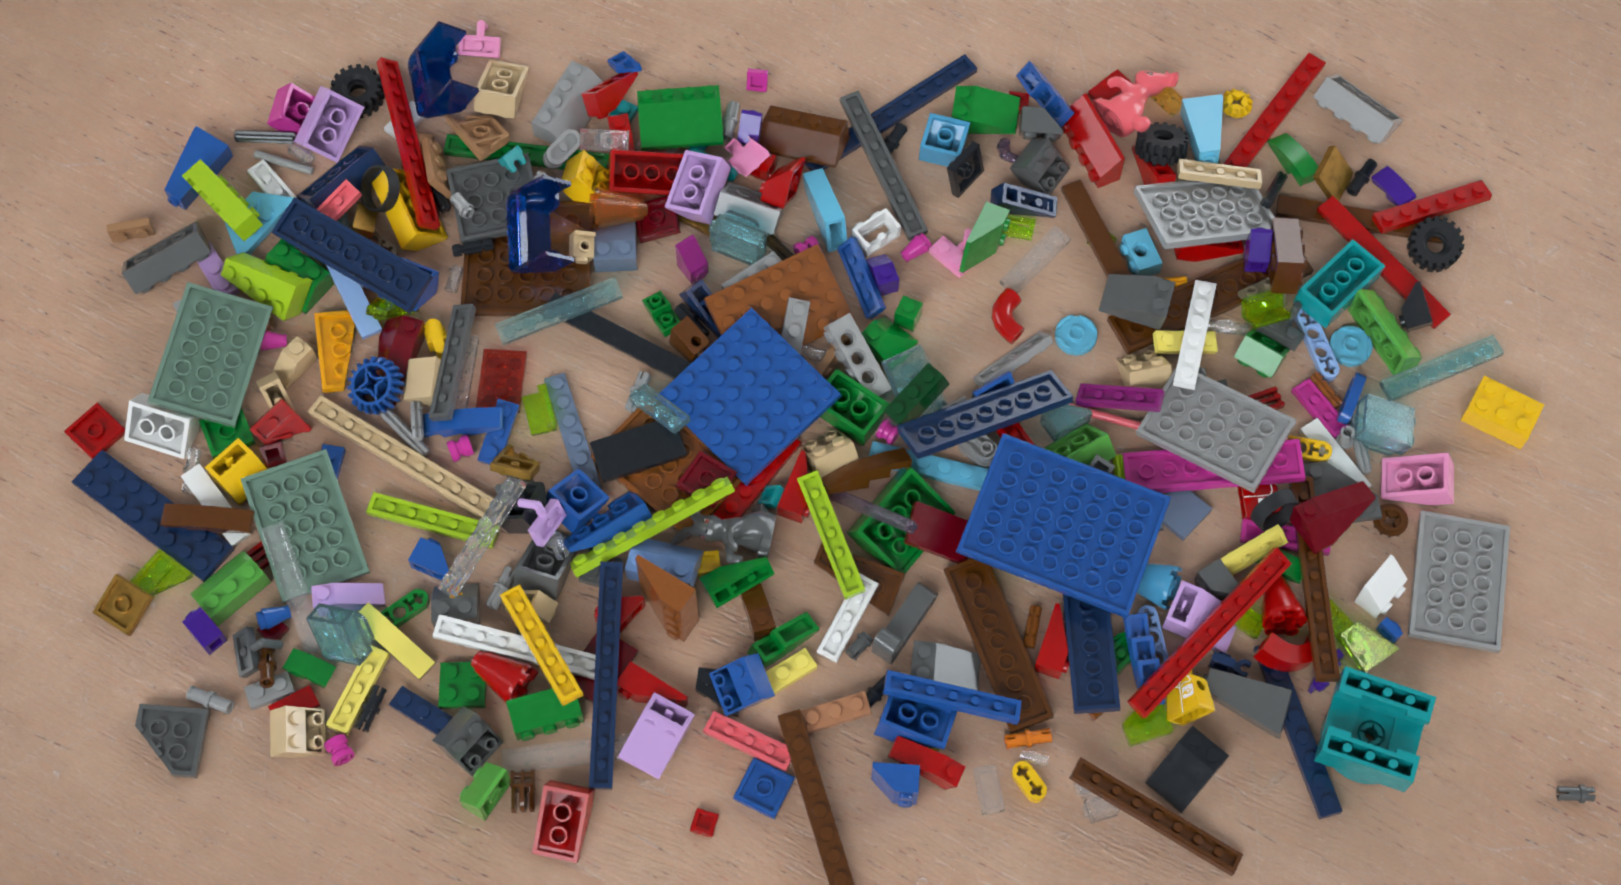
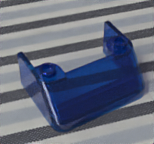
M438 21L411 53L408 59V70L418 116L428 119L460 113L466 109L470 101L479 92V88L452 80L450 68L458 60L456 45L467 34L466 30Z
M543 174L511 192L508 196L509 268L512 272H555L575 262V257L562 255L559 251L551 250L550 213L555 211L560 204L559 192L570 187L571 181Z

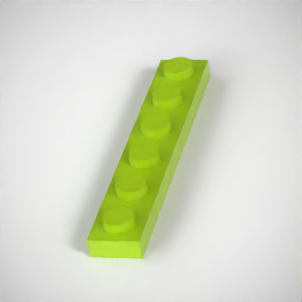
M818 470L797 478L845 600L866 592Z
M373 492L366 510L369 516L492 549L500 531L499 525Z

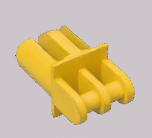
M429 319L424 325L425 339L430 352L436 351L437 357L442 359L447 333L439 320Z

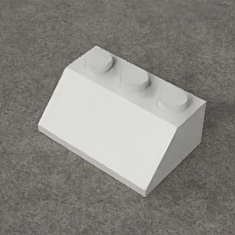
M141 393L129 400L124 440L185 459L199 432V420L201 418L148 404L149 395Z

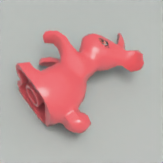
M1141 70L1135 75V84L1122 77L1114 76L1108 79L1107 84L1110 88L1119 87L1122 93L1112 97L1110 100L1103 98L1093 100V105L1100 114L1107 129L1115 135L1126 137L1135 130L1140 133L1145 132L1151 125L1148 117L1143 116L1148 98L1158 95L1165 87H1175L1178 83L1179 73L1169 74L1166 71L1165 74Z

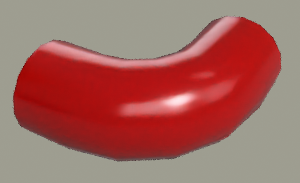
M1006 288L993 304L991 318L995 330L1012 345L1019 339L1025 328L1013 318V311L1021 303V298L1014 290Z

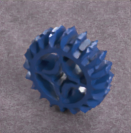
M371 356L370 360L367 358L363 359V364L356 363L358 369L351 370L354 375L347 378L351 382V385L346 387L351 391L348 394L349 398L353 399L351 403L357 406L359 411H364L369 415L372 413L380 415L381 412L387 413L388 407L391 409L395 408L393 402H400L398 395L404 394L400 390V387L405 385L403 381H400L404 377L399 372L400 368L394 365L393 361L386 360L384 357L377 358ZM384 370L387 376H380L376 371ZM372 395L375 401L368 402L365 396Z

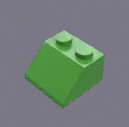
M488 762L476 770L473 782L462 790L460 794L461 799L459 800L462 807L486 821L511 784V779L506 769Z

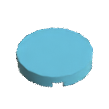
M1068 315L1057 324L1054 335L1056 344L1067 354L1074 356L1084 355L1090 352L1096 344L1097 328L1085 316Z
M1355 326L1339 328V330L1332 334L1329 341L1337 362L1347 367H1357L1364 364L1370 357L1373 349L1371 338L1365 334L1364 330Z

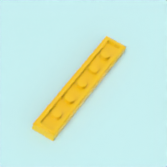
M520 584L500 594L503 604L562 706L583 696L582 690Z

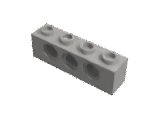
M850 313L824 327V336L828 343H832L836 350L834 354L837 360L844 364L847 376L877 396L892 389ZM842 335H846L849 338L850 343L848 346L842 344ZM852 354L859 356V365L852 362ZM863 373H867L870 376L869 384L863 382Z

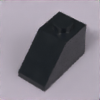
M1420 281L1415 283L1401 308L1402 315L1398 316L1401 327H1406L1407 332L1433 325Z

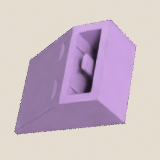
M1182 580L1162 628L1188 638L1222 601L1204 589ZM1239 620L1214 645L1212 650L1227 652Z
M654 692L618 758L659 780L689 730L695 714Z

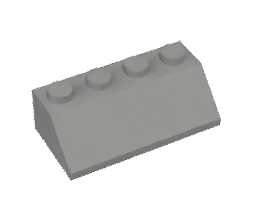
M571 61L531 122L534 136L552 144L564 131L573 129L581 135L592 118L588 117L581 93L603 81L590 68Z
M1338 74L1327 76L1313 96L1318 100L1317 104L1319 106L1334 111L1333 115L1342 121L1344 119L1351 123L1350 127L1357 132H1364L1367 134L1366 138L1375 144L1385 142L1404 121Z

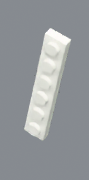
M1195 280L1173 386L1195 390L1216 283Z

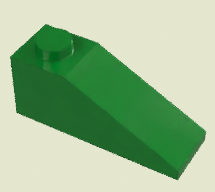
M767 557L717 567L699 579L716 608L773 576L775 573Z

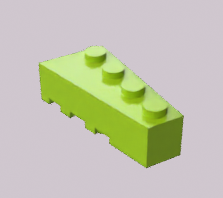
M201 159L182 175L191 187L244 242L263 226L258 220L260 214L252 206L248 209L247 207L250 204L242 196L238 198L239 193L231 185L227 187L229 183L222 175L217 177Z
M244 252L227 257L221 272L222 277L255 301L272 306V313L283 321L301 314L312 283L311 279H303L294 272L283 271L279 266H271L266 264L264 260Z

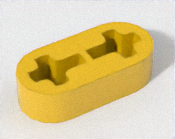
M1017 762L1011 772L1012 779L1030 802L1039 803L1043 801L1047 793L1045 783L1028 762ZM1018 768H1020L1021 770H1027L1026 777L1028 778V780H1026L1023 775H1017L1019 771ZM1030 784L1036 789L1041 788L1040 796L1031 794L1032 787Z

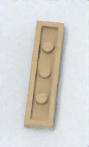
M1179 159L1177 164L1178 179L1261 189L1262 186L1261 169Z

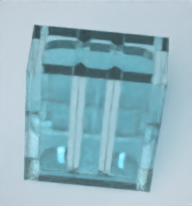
M726 210L724 215L719 213L717 219L712 220L709 226V232H711L709 241L712 245V251L750 266L764 257L766 253V231L759 229V223L755 219L733 210Z
M1367 393L1357 403L1354 440L1361 442L1365 448L1384 455H1392L1393 453L1402 455L1412 448L1415 442V437L1413 436L1416 418L1414 417L1415 408Z
M319 603L307 616L306 620L324 658L360 666L373 651L370 643L374 640V634L367 619L361 613L351 609Z

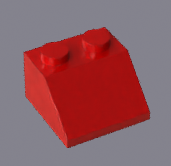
M800 157L770 174L768 179L761 184L760 193L762 195L760 201L784 209L797 194L806 158Z

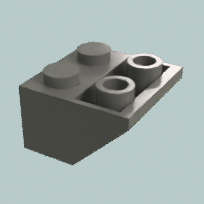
M1023 106L1020 115L1019 136H1023L1024 140H1032L1037 137L1048 138L1051 142H1056L1057 139L1061 138L1063 130L1045 108Z
M1047 138L1032 139L1010 169L1021 184L1033 191L1051 195L1070 167Z
M464 706L432 740L470 776H473L476 770L503 743L476 712Z

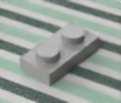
M286 671L275 675L274 685L270 688L262 687L260 681L244 687L251 710L274 703L293 694L295 689L289 672Z

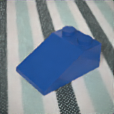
M888 695L874 735L892 742L895 741L896 736H900L928 748L944 750L957 711Z

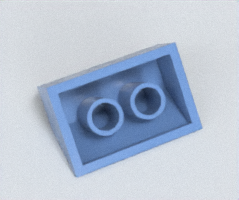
M647 539L630 549L624 570L627 579L639 581L635 560L638 554L694 588L704 551Z

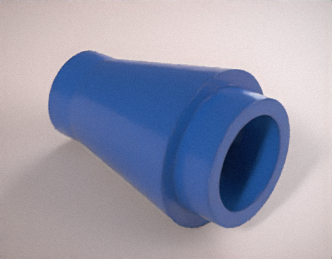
M288 605L262 608L259 612L255 613L261 630H269L286 619L292 618Z

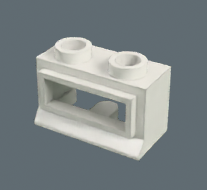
M885 208L882 211L873 213L865 222L857 223L852 229V237L857 238L862 251L868 257L900 237L901 225ZM883 225L889 230L886 233H880L870 243L864 239V237Z

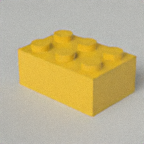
M1484 375L1461 421L1521 450L1528 440L1545 404Z

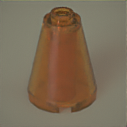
M599 187L591 189L595 192L590 194L589 218L593 217L594 223H590L591 229L597 230L641 221L648 214V205L644 203L643 199Z

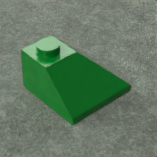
M887 317L872 321L861 333L876 361L890 372L918 344V340Z

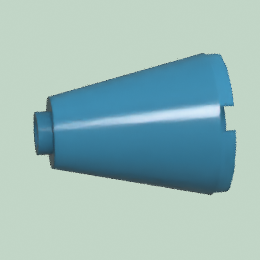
M1147 563L1137 593L1162 609L1168 610L1171 606L1167 604L1169 600H1174L1179 588L1181 576L1177 574L1178 571L1182 572V568L1173 565Z

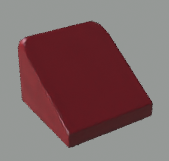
M282 440L259 447L266 468L287 463Z

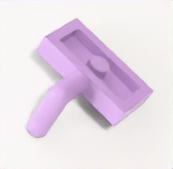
M520 498L517 502L518 507L535 509L538 517L530 526L528 532L536 546L544 547L567 516L559 500L550 499L545 508L540 501Z

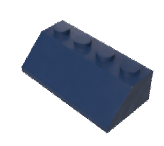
M359 145L296 197L317 209L346 179L360 192V183L365 171L373 165H386L374 148ZM380 170L375 175L373 180H375L383 170Z

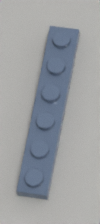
M565 373L545 378L544 382L573 472L579 468L602 489Z

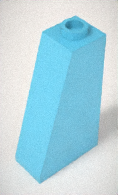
M1222 94L1182 99L1180 115L1185 130L1188 133L1187 135H1189V142L1196 161L1218 164L1221 146Z
M823 168L803 173L804 189L827 252L836 251L840 245L847 241L845 216Z

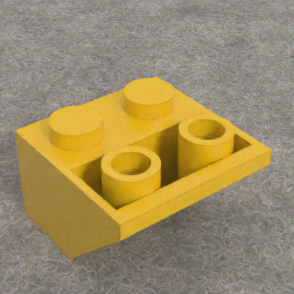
M583 150L566 162L559 189L573 201L603 205L606 203L609 193L608 169H605L593 156Z
M239 438L205 466L210 478L239 506L247 500L241 478L267 470L258 457Z

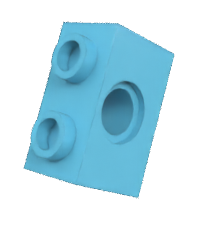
M1147 228L1123 235L1119 249L1122 256H1125L1128 261L1127 266L1130 273L1145 276L1160 273L1163 262Z

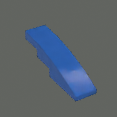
M1029 61L1016 77L1028 94L1037 101L1041 108H1045L1062 128L1073 116L1074 111L1048 79Z
M502 407L454 409L452 420L433 422L429 418V413L423 414L424 438L438 434L443 437L458 434L473 436L500 430L503 425L504 409Z
M1147 613L1130 614L1127 618L1123 617L1126 641L1137 690L1160 667L1159 658H1156L1153 635H1150ZM1165 698L1159 705L1165 704Z

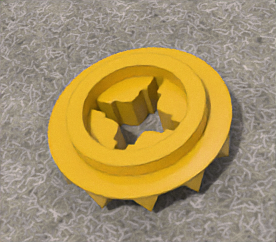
M1235 88L1231 91L1226 90L1223 94L1222 111L1232 118L1245 117L1252 110L1253 100H1251L1250 94L1243 92V89L1240 91L1235 90ZM1241 100L1240 105L1233 104V101Z

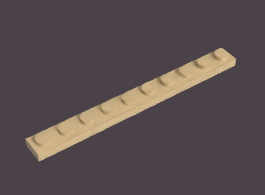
M321 395L308 411L309 416L486 522L489 521L500 505L496 499Z

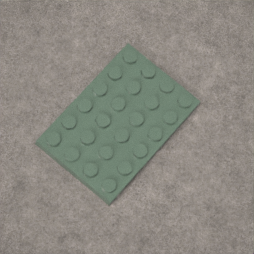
M187 282L148 398V404L235 428L273 307Z
M326 449L241 478L250 509L254 511V520L284 604L312 594L311 586L344 583L370 573Z

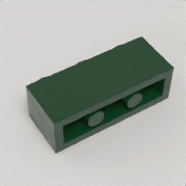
M928 362L883 411L897 425L917 419L950 384L944 375Z

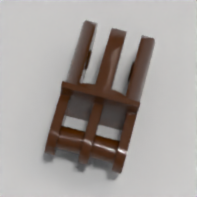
M531 769V772H525L524 770L514 772V770H511V813H517V793H519L521 813L526 812L527 792H529L530 812H535V769ZM515 779H521V783H515ZM525 779H531V783H525Z

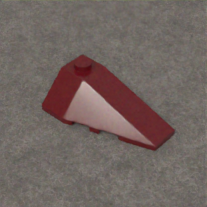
M402 315L386 320L379 336L378 358L384 357L386 360L393 361L394 365L400 368L399 372L404 376L400 381L406 383L408 361L418 356L425 339V324L422 320ZM377 370L378 375L387 376L384 370Z
M1361 481L1313 497L1295 506L1289 520L1312 552L1317 554L1333 546L1339 537L1350 528L1351 524L1375 501L1376 497L1365 482Z

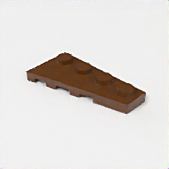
M821 543L814 564L837 580L824 545ZM851 553L858 572L879 583L869 603L889 616L905 574Z

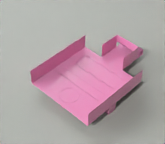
M750 137V141L744 147L736 139H732L724 147L734 155L728 161L725 159V161L745 177L754 169L759 168L760 164L770 156L768 150Z

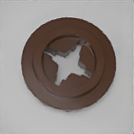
M1386 503L1380 505L1382 519L1373 520L1374 528L1380 532V535L1384 534L1390 538L1405 532L1408 526L1406 512L1396 504ZM1386 516L1389 519H1396L1393 522V526L1390 523H1383L1387 519Z

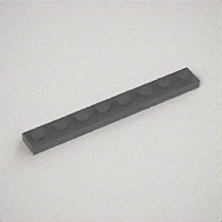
M856 91L840 97V103L908 241L912 240L915 235L927 234L928 229L860 92Z

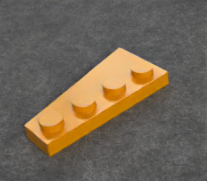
M348 310L314 313L322 393L344 391L355 324Z

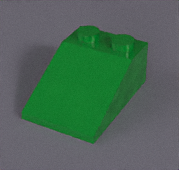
M956 86L951 118L970 122L968 134H1016L1021 99L1014 95L979 86Z
M989 202L985 203L966 241L959 272L964 273L995 254L999 245H1004L1007 237L1004 231L1008 230L1011 219H1008L1009 209Z

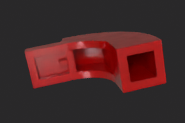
M1272 632L1261 642L1253 658L1263 665L1281 672L1302 670L1313 663L1309 634L1302 645H1293Z

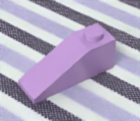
M328 583L311 586L313 608L318 616L361 610L368 602L373 607L386 606L383 583Z

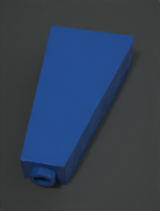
M196 126L164 189L168 196V202L174 207L180 206L186 210L199 194L182 175L200 159L217 175L233 157L229 146Z

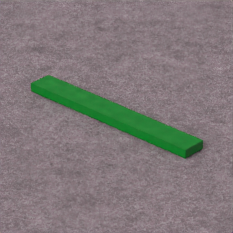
M447 134L443 150L444 155L478 159L458 135ZM509 142L484 159L487 161L499 159L518 145L523 151L522 154L528 153L531 166L548 168L543 162V155L549 146ZM576 150V151H575L559 168H557V169L564 170V169H565V166H566V162H567L569 159H571L572 157H574L575 155H577L578 153H580L581 151H583V150ZM586 151L605 169H608V153Z

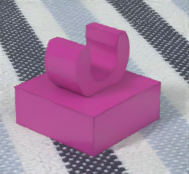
M748 68L746 90L767 92L768 70Z

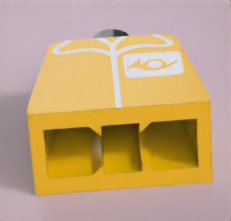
M1192 670L1167 695V721L1185 726L1215 711L1207 681L1204 678L1193 675Z

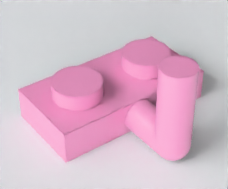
M479 20L477 22L476 35H459L458 55L500 59L501 38L484 36L489 26L483 20Z
M971 229L964 231L963 241L958 246H955L943 235L929 248V253L958 278L967 272L962 273L959 270L966 241L972 231Z

